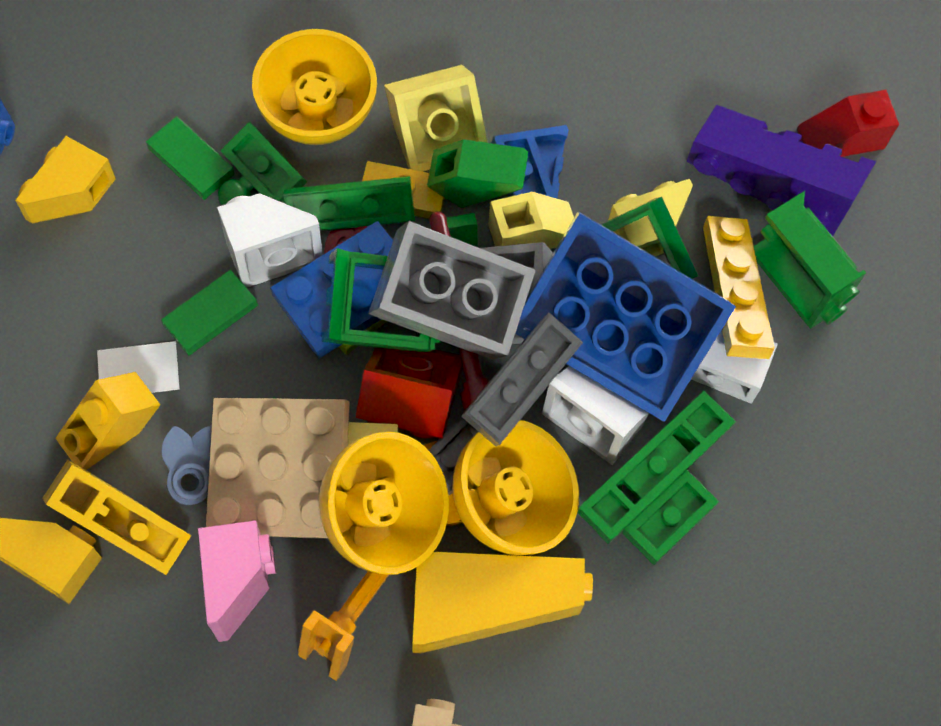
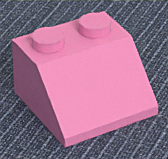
M256 521L198 528L207 624L218 642L228 641L269 590L268 575L276 574L274 549L270 544L269 534L261 535Z

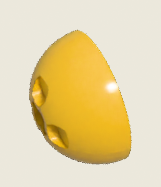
M324 29L301 30L278 39L260 56L252 77L254 99L266 122L284 137L308 145L329 144L343 139L354 132L371 111L377 89L375 67L367 52L351 38Z
M520 420L500 445L494 446L480 432H477L461 451L453 474V498L459 517L475 538L486 546L502 553L532 555L555 547L567 536L578 512V481L567 453L548 432L535 424Z
M379 432L364 436L345 447L335 457L325 473L319 493L321 523L333 547L353 565L369 572L388 575L412 570L427 560L434 552L445 532L449 514V495L442 469L425 446L407 435L396 432Z

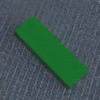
M410 176L284 189L283 192L285 204L316 216L320 231L370 226L377 221L381 225L415 221Z

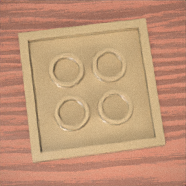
M213 398L206 527L256 521L261 535L269 534V537L328 539L320 519L319 493L328 467L335 457L348 446L350 402L345 399Z

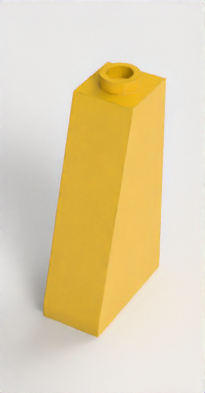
M433 552L427 560L416 568L412 653H425L579 615L584 606V601L592 600V573H585V559Z

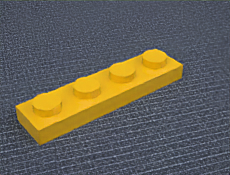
M707 216L703 230L715 293L736 306L722 329L726 355L731 357L770 359L775 347L748 219Z

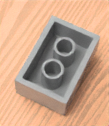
M408 221L396 231L368 314L489 359H498L509 354L536 270Z

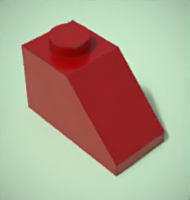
M885 89L847 96L800 123L797 131L798 134L802 135L801 141L804 144L821 150L825 144L842 149L841 157L885 149L898 128L899 122L888 92Z

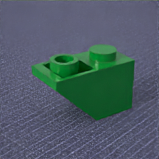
M465 139L433 150L427 187L460 208L521 190L524 184L528 151L520 147Z

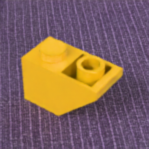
M65 136L57 147H53L47 153L43 166L35 176L23 183L15 201L25 220L31 223L84 213L93 210L116 178L108 158Z
M136 372L98 379L94 382L55 439L73 463L87 470L138 435L159 408L160 403Z

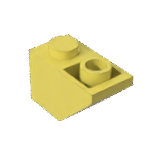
M690 179L678 183L668 181L660 184L653 191L637 196V194L626 195L612 205L609 220L652 199L662 197L675 226H677L693 185ZM647 216L613 231L653 256L664 253Z
M528 192L491 201L488 226L495 246L544 242L549 249L558 246L574 217L569 202L535 192Z

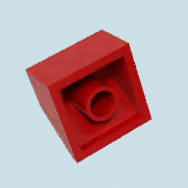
M375 348L363 372L355 418L366 420L368 423L398 424V428L408 430L413 435L421 438H443L463 368L461 356L436 349L423 353Z

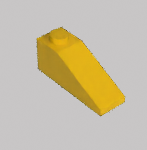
M70 460L66 461L42 498L49 507L167 575L191 537L189 533Z
M0 518V561L70 604L102 559L93 547L96 540L74 525L67 531L58 524L51 522Z

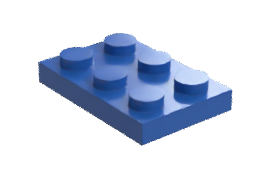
M378 221L270 287L272 296L318 359L342 345L322 342V333L328 330L330 306H326V294L328 288L332 286L333 264H329V255L339 248L350 252L388 256L393 240ZM355 267L350 330L364 331L381 320V318L368 313L383 270Z

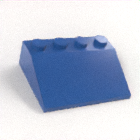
M578 211L529 294L515 334L525 339L540 320L550 312L583 342L566 363L567 365L665 422L736 306Z

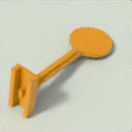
M437 441L425 444L423 446H425L429 450ZM453 493L449 496V514L446 526L462 523L456 510ZM368 571L341 609L334 611L328 619L314 610L303 624L298 656L306 660L313 650L317 651L321 656L332 661L329 677L337 681L348 664L354 641L352 633L356 629L354 623L389 575Z

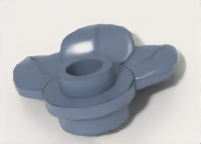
M212 425L204 427L195 433L192 438L183 429L173 426L162 442L161 457L169 469L166 479L167 491L180 504L194 505L202 502L208 496ZM186 474L193 475L196 478L197 486L193 491H186L181 486V478Z

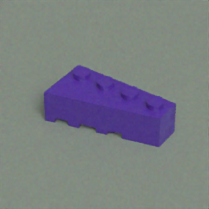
M719 105L715 106L693 141L686 161L694 165L699 172L709 176L713 175L728 183L736 192L750 195L767 204L772 211L805 191L804 207L806 209L809 208L832 236H834L876 161L861 157L858 163L841 157L842 149L825 144L822 150L804 144L801 141L802 135L789 130L778 133L768 131L766 122Z

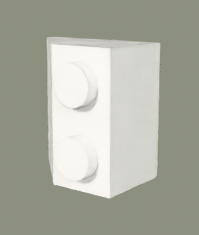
M260 193L250 197L238 196L228 201L226 205L217 207L227 247L240 281L246 288L298 271L323 255L319 222L316 216Z
M568 366L556 375L549 384L542 415L613 465L642 428L648 412Z

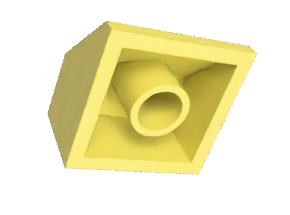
M463 65L384 85L393 126L409 169L421 172L430 170L433 150L463 139L488 143L475 77Z

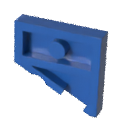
M567 125L493 136L491 141L493 144L520 147L528 151L523 189L508 193V197L535 192L558 198L560 185L558 180L563 167L564 144L568 136Z

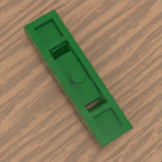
M703 391L579 506L577 513L609 544L715 444L736 421L713 398ZM622 484L639 500L631 502L622 492Z

